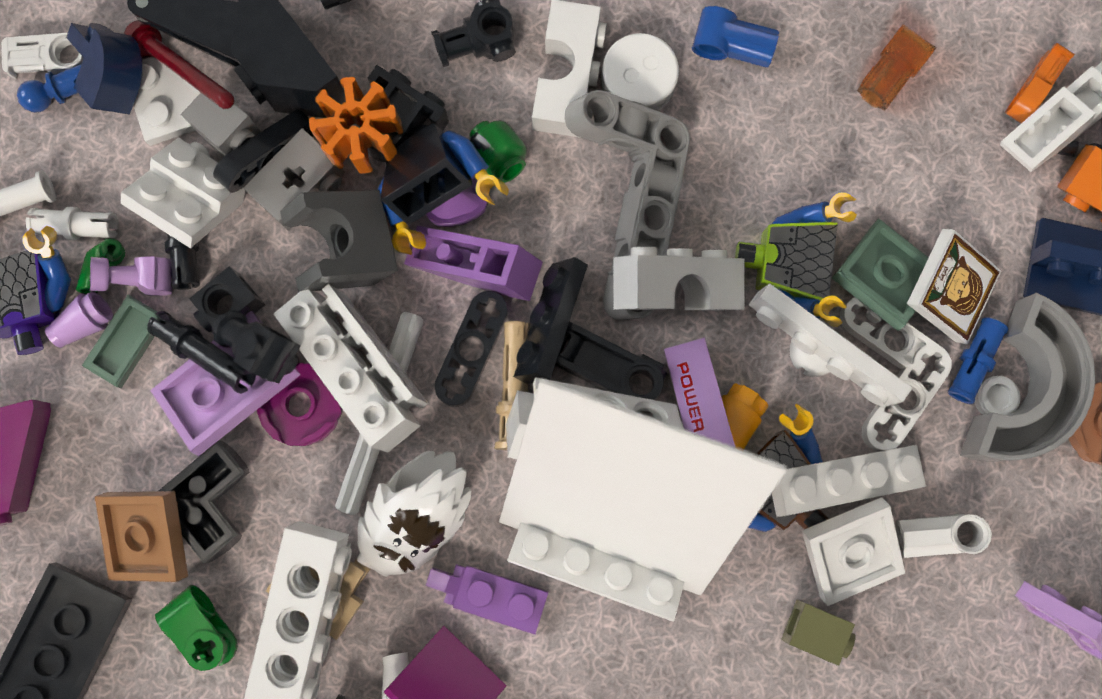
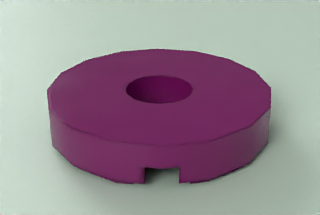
M297 363L296 369L301 375L258 408L257 414L262 427L273 439L289 446H310L323 441L335 430L342 415V408L310 364ZM297 393H306L311 401L310 409L305 415L296 417L289 410V401Z

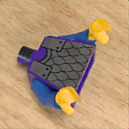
M45 226L41 230L45 242L39 241L35 236V231L30 228L23 236V244L27 250L0 259V338L7 339L13 337L18 355H29L44 349L39 328L50 325L60 314V309L64 306L71 283V277L60 252L52 247L56 242L57 232L50 226Z

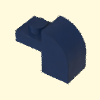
M71 23L66 38L84 58L74 89L91 109L130 115L142 79V57L137 41L131 35L113 32L101 24L90 23L89 26Z

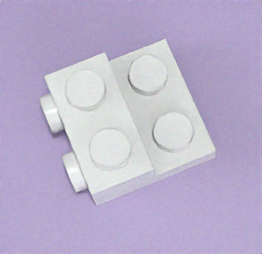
M178 137L151 157L150 170L121 192V204L184 245L192 248L242 205L245 189L242 188L234 193L229 192L213 177V172L218 162L210 158L207 149L198 142L188 144Z

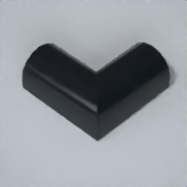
M220 440L159 490L175 491L182 536L203 563L216 560L237 544L242 537L241 533L215 501L250 472L238 453L227 443Z

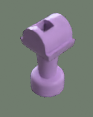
M155 256L138 257L134 259V265L109 266L107 258L91 257L90 291L108 290L109 283L137 286L142 293L149 296L172 294L171 262L168 258Z

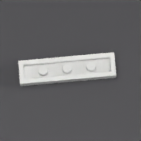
M911 445L789 468L772 491L776 517L926 487L917 445Z

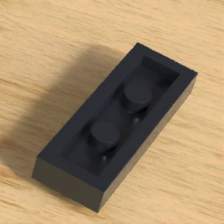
M573 257L553 263L543 277L544 288L539 303L534 307L530 315L531 326L526 341L521 345L516 357L518 364L513 377L526 384L533 383L535 377L551 379L588 264L578 258Z

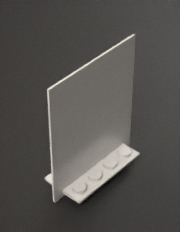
M540 379L499 520L502 524L518 529L507 561L674 622L682 590L684 589L697 595H701L786 473L787 466L545 379Z

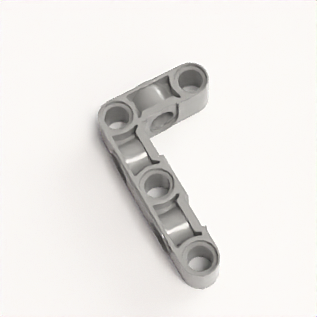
M602 90L591 91L572 101L567 106L564 117L566 126L571 133L598 143V145L607 144L629 152L628 154L632 157V162L634 163L628 192L624 193L615 236L617 245L614 257L631 255L632 247H656L657 255L667 256L690 143L688 128L677 118ZM587 107L593 111L594 121L588 116ZM661 135L664 137L665 146L662 144ZM644 212L648 216L649 227L644 222ZM612 263L611 272L607 273L608 278L603 297V305L607 314L615 320L639 319L649 316L653 310H614Z

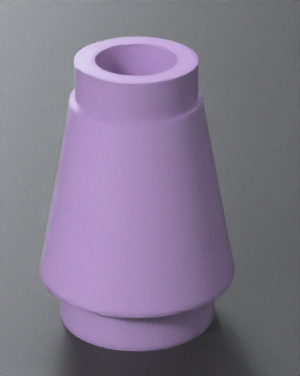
M92 291L87 295L79 294L45 328V333L56 347L62 348L67 344L106 329L108 322L113 318V313L108 303L98 293Z

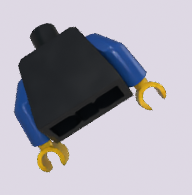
M437 124L415 127L411 132V137L396 146L397 154L391 161L386 160L384 177L378 187L391 227L395 226L397 230L393 235L392 245L398 252L412 255V250L409 243L414 248L424 249L426 238L421 232L410 230L408 225L472 186L471 179H477L476 193L489 204L495 205L489 196L490 189L496 185L499 191L506 196L509 193V189L503 181L487 173L486 170L489 166L469 139L454 131H446L444 133Z

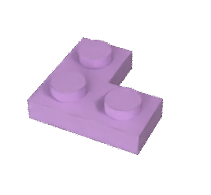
M1024 581L1015 595L1023 606L1032 614L1066 632L1080 649L1102 661V615L1086 606H1082L1079 611L1066 604L1067 598L1047 585H1042L1038 589Z

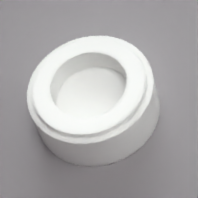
M992 376L983 380L974 403L978 411L983 415L997 413L1009 416L1017 410L1020 404V392L1017 385L1011 379L1004 376Z

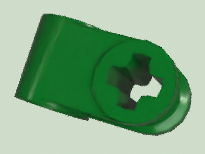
M191 584L155 614V619L160 629L173 641L192 668L199 671H208L230 662L235 656L238 645L234 633L217 613L209 597L199 587ZM213 640L216 647L213 648V655L210 656L206 650L211 646L209 641Z

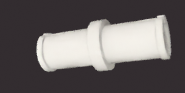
M66 207L64 210L30 208L27 214L29 216H36V218H26L27 231L32 228L35 231V235L42 234L41 230L45 226H50L55 229L57 235H63L67 240H79L81 237L115 239L117 232L110 231L109 228H119L118 217L114 212H82L78 207Z

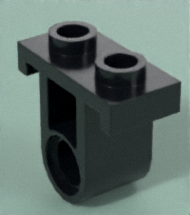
M376 65L368 76L370 84L371 82H376L384 88L391 105H394L402 121L403 133L393 132L391 138L395 147L410 138L412 130L419 125H423L427 118L430 119L431 124H437L442 131L449 123L447 112L444 108L445 103L429 91H425L422 94L410 86L412 84L411 81L399 71L391 69L388 72ZM373 146L367 149L373 159L386 162L384 155Z

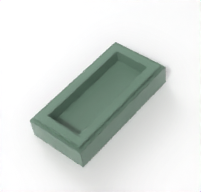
M127 295L82 366L112 385L122 388L155 337L147 330L150 318L153 317L162 324L164 321L156 316V310Z

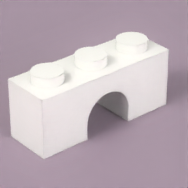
M561 0L551 1L545 36V53L564 57L571 63L573 69L562 79L538 78L532 113V130L578 137L571 133L566 126L564 120L565 110L572 101L587 94L589 86L597 87L600 62L593 61L595 47L603 48L607 23L599 22L600 6ZM587 107V114L592 119L593 111Z
M632 247L631 255L613 257L614 310L675 309V289L678 282L684 290L685 310H745L744 259L727 258V250L701 251V257H693V249L688 248L667 249V256L657 255L656 247Z

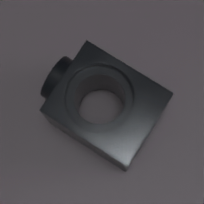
M230 266L189 298L198 309L193 314L194 317L209 333L212 332L215 321L221 315L217 311V305L224 296L231 295L233 298V305L230 310H237L244 315L250 311L255 314L265 306V303L241 274Z

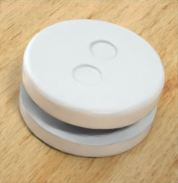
M645 33L627 35L616 41L606 53L601 76L603 91L659 111L670 101L677 84L679 66L676 55L666 42L654 35Z

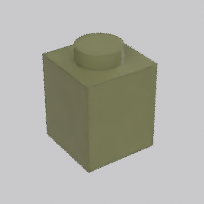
M796 600L781 640L839 666L842 657L847 658L854 647L856 636L852 631L855 624Z

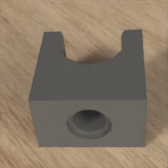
M379 190L302 192L280 211L284 226L290 228L299 225L311 227L324 237L329 247L330 259L325 258L317 262L295 278L298 293L307 289L321 291L327 284L336 289L373 286L398 271Z

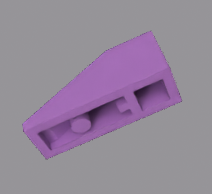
M417 225L415 231L424 234L426 246L424 249H417L410 245L412 255L407 254L404 262L405 265L485 291L496 292L499 295L526 301L531 300L543 262L521 246Z

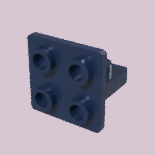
M1047 218L1038 220L1024 287V298L1038 293L1049 298L1060 307L1102 316V231Z

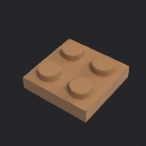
M175 491L106 492L95 496L108 580L178 582L188 577Z

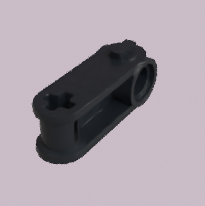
M570 321L555 366L601 390L656 400L667 376V372L663 370L664 364L644 354L639 357ZM570 338V340H569V342H568V344H567V346H566L564 352L561 353L562 350H563V348H564V346H565V344H566V342H567V340ZM635 374L647 375L652 381L653 387L651 392L645 395L636 394L629 386V379Z

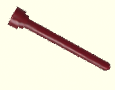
M139 20L131 22L126 27L124 34L135 38L140 48L141 57H155L220 108L229 109L234 105V96L229 91L162 43V36L158 29L141 23Z

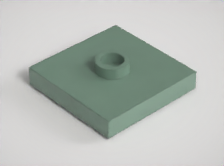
M878 218L839 267L832 279L899 331L915 313V310L907 302L929 257Z

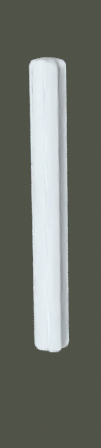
M403 312L401 314L389 348V352L405 373L409 367L423 326L422 317L410 312ZM385 378L383 380L384 384L397 400L398 398L391 390L394 386ZM361 434L359 435L335 505L337 510L350 515H356L360 510L380 451L371 448Z

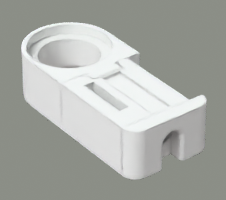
M68 33L6 37L2 40V69L13 79H17V73L48 71L55 75L82 64L84 58L79 53L75 61L68 64L61 63V51L66 46L72 45L66 38Z

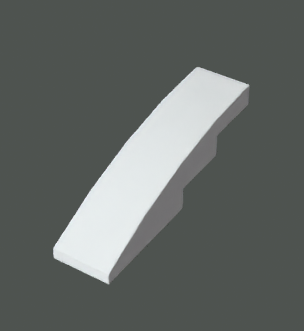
M1102 62L1095 68L1091 66L1067 88L1063 86L1005 137L1000 145L1032 172L1102 118Z

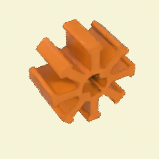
M354 77L342 78L340 82L345 90L346 102L341 105L332 99L325 89L321 90L316 96L315 101L327 118L315 119L310 117V130L320 143L325 155L337 168L342 169L344 166L343 162L349 156L360 174L370 173L373 171V168L369 163L367 149L373 146L384 155L387 161H391L397 154V149L390 136L386 133L397 132L402 134V121L394 105H391L384 88L378 83L371 82V88L364 96Z

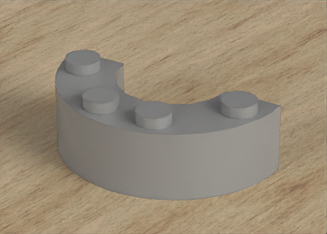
M1035 293L1016 301L1007 325V334L1003 337V340L1015 347L1026 361L1030 376L1028 394L1020 407L1009 416L997 413L974 416L960 456L985 462L1023 460L1037 457L1063 444L1075 433L1085 419L1091 406L1095 388V367L1091 349L1075 320L1058 304L1041 294Z

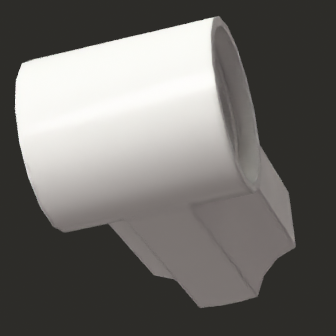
M955 514L951 516L896 520V533L902 558L959 553L977 554L984 551L991 542L992 532L990 526L978 515ZM963 522L968 523L973 531V538L967 545H963L957 536V530Z

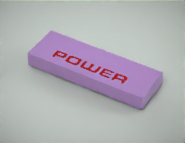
M705 337L665 348L664 351L684 429L735 447Z

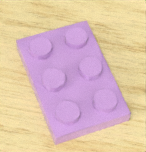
M252 311L245 315L248 323L255 321L262 323L259 317ZM214 340L211 342L218 348L222 349L223 351L234 357L231 347H222ZM189 359L150 391L190 452L200 456L301 374L295 367L291 373L283 376L279 384L256 375V380L252 387L240 380L239 383L247 387L248 391L239 394Z

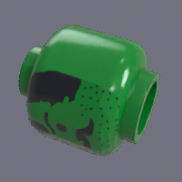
M502 120L491 123L483 121L471 130L469 134L470 141L489 166L486 170L489 175H493L507 183L523 171L526 166L527 147L510 124Z

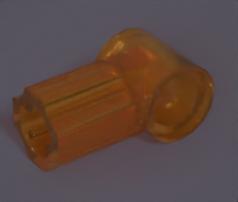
M902 24L881 52V59L863 79L857 91L862 96V99L872 107L886 110L909 78L915 77L937 47Z

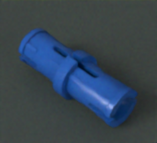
M982 318L981 325L970 348L964 349L960 357L963 363L951 388L948 390V394L952 398L963 403L974 404L975 397L986 373L992 372L996 365L994 360L995 354L1004 335L1008 331V327L1004 323L992 318Z

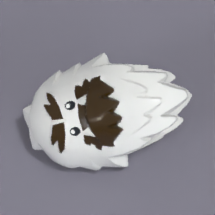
M434 451L421 453L401 467L387 484H378L373 503L367 501L364 518L360 517L357 533L360 554L357 557V561L385 577L406 574L418 570L433 558L444 544L450 542L456 531L463 524L465 519L464 512L468 507L472 492L469 487L464 489L467 472L462 467L456 469L454 452L446 451L434 456Z

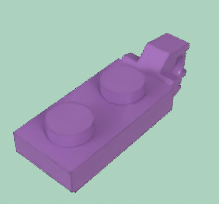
M456 564L453 574L432 568L425 585L445 592L444 603L453 605L455 609L534 635L536 634L548 596V591L469 565L464 567Z

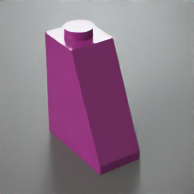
M32 399L0 407V526L13 523L12 515L28 511L51 415V406L48 402Z

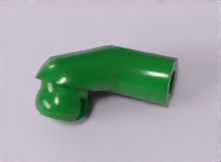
M105 239L86 252L76 291L85 295L92 292L90 291L91 257L107 258L109 266H118L122 263L125 257V249L118 240Z

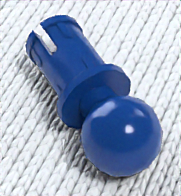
M82 64L55 75L52 72L45 73L46 83L37 80L25 81L17 90L19 104L25 110L37 113L46 110L53 98L60 104L66 103L67 97L78 93L74 89V85Z

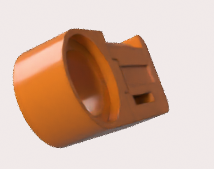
M1056 43L1051 50H1048L1042 56L1006 109L1005 114L1019 123H1023L1039 108L1052 89L1053 84L1075 54L1059 43Z

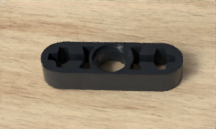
M301 110L293 111L226 154L216 165L213 177L229 192L239 191L302 128L311 137L314 136L310 130L309 117Z
M481 292L473 298L436 378V395L448 406L459 407L471 399L507 320V304L504 298L496 292ZM490 301L496 302L495 308L500 315L498 318L490 317L485 326L486 331H493L491 337L487 338L478 330L468 329L471 322L477 327L480 325L483 315L478 310V307L480 305L487 306ZM468 338H477L484 345L482 356L475 361L465 360L460 355V346ZM456 360L461 366L468 369H476L472 377L468 373H464L461 385L466 390L463 395L456 393L453 399L447 397L448 390L443 387V384L446 380L453 381L459 370L458 368L451 367V364Z

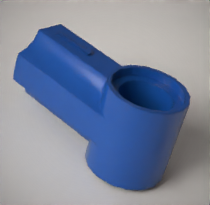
M708 6L701 12L692 51L700 57L714 61L724 60L729 57L768 68L777 46L779 30L738 20L736 14L729 9Z

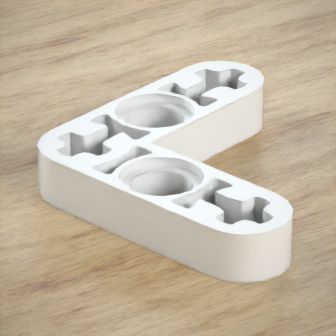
M854 297L845 304L847 308H842L840 311L842 327L901 369L897 377L911 386L917 397V402L911 410H904L898 404L889 406L876 405L862 426V438L869 448L875 451L895 449L903 442L948 377L952 368V360L949 353L943 347L909 323L899 330L905 337L904 348L899 352L890 350L884 342V336L889 329L894 328L886 322L876 331L875 336L872 337L869 333L875 329L874 326L865 321L859 325L855 324L853 320L856 315L851 311L852 308L857 310L862 306L868 310L865 315L866 318L874 324L880 322L882 318ZM935 356L934 365L939 369L938 372L932 371L927 373L921 382L908 378L909 373L912 377H916L924 370L926 364L921 358ZM921 383L928 385V388L926 389ZM887 407L892 414L904 418L905 421L904 423L900 419L893 421L887 431L892 436L891 440L885 439L878 442L876 440L878 432L874 429V425L887 423L892 414L884 411Z

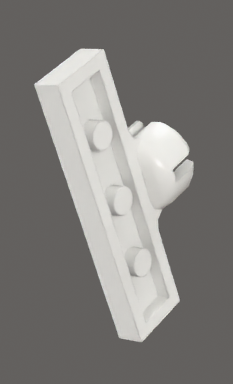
M770 283L758 291L750 302L749 306L757 311L756 317L762 323L773 329H778L779 327L792 337L790 358L796 369L802 367L805 369L804 375L820 377L831 372L840 379H850L862 388L861 394L866 399L879 406L902 403L912 390L911 386Z

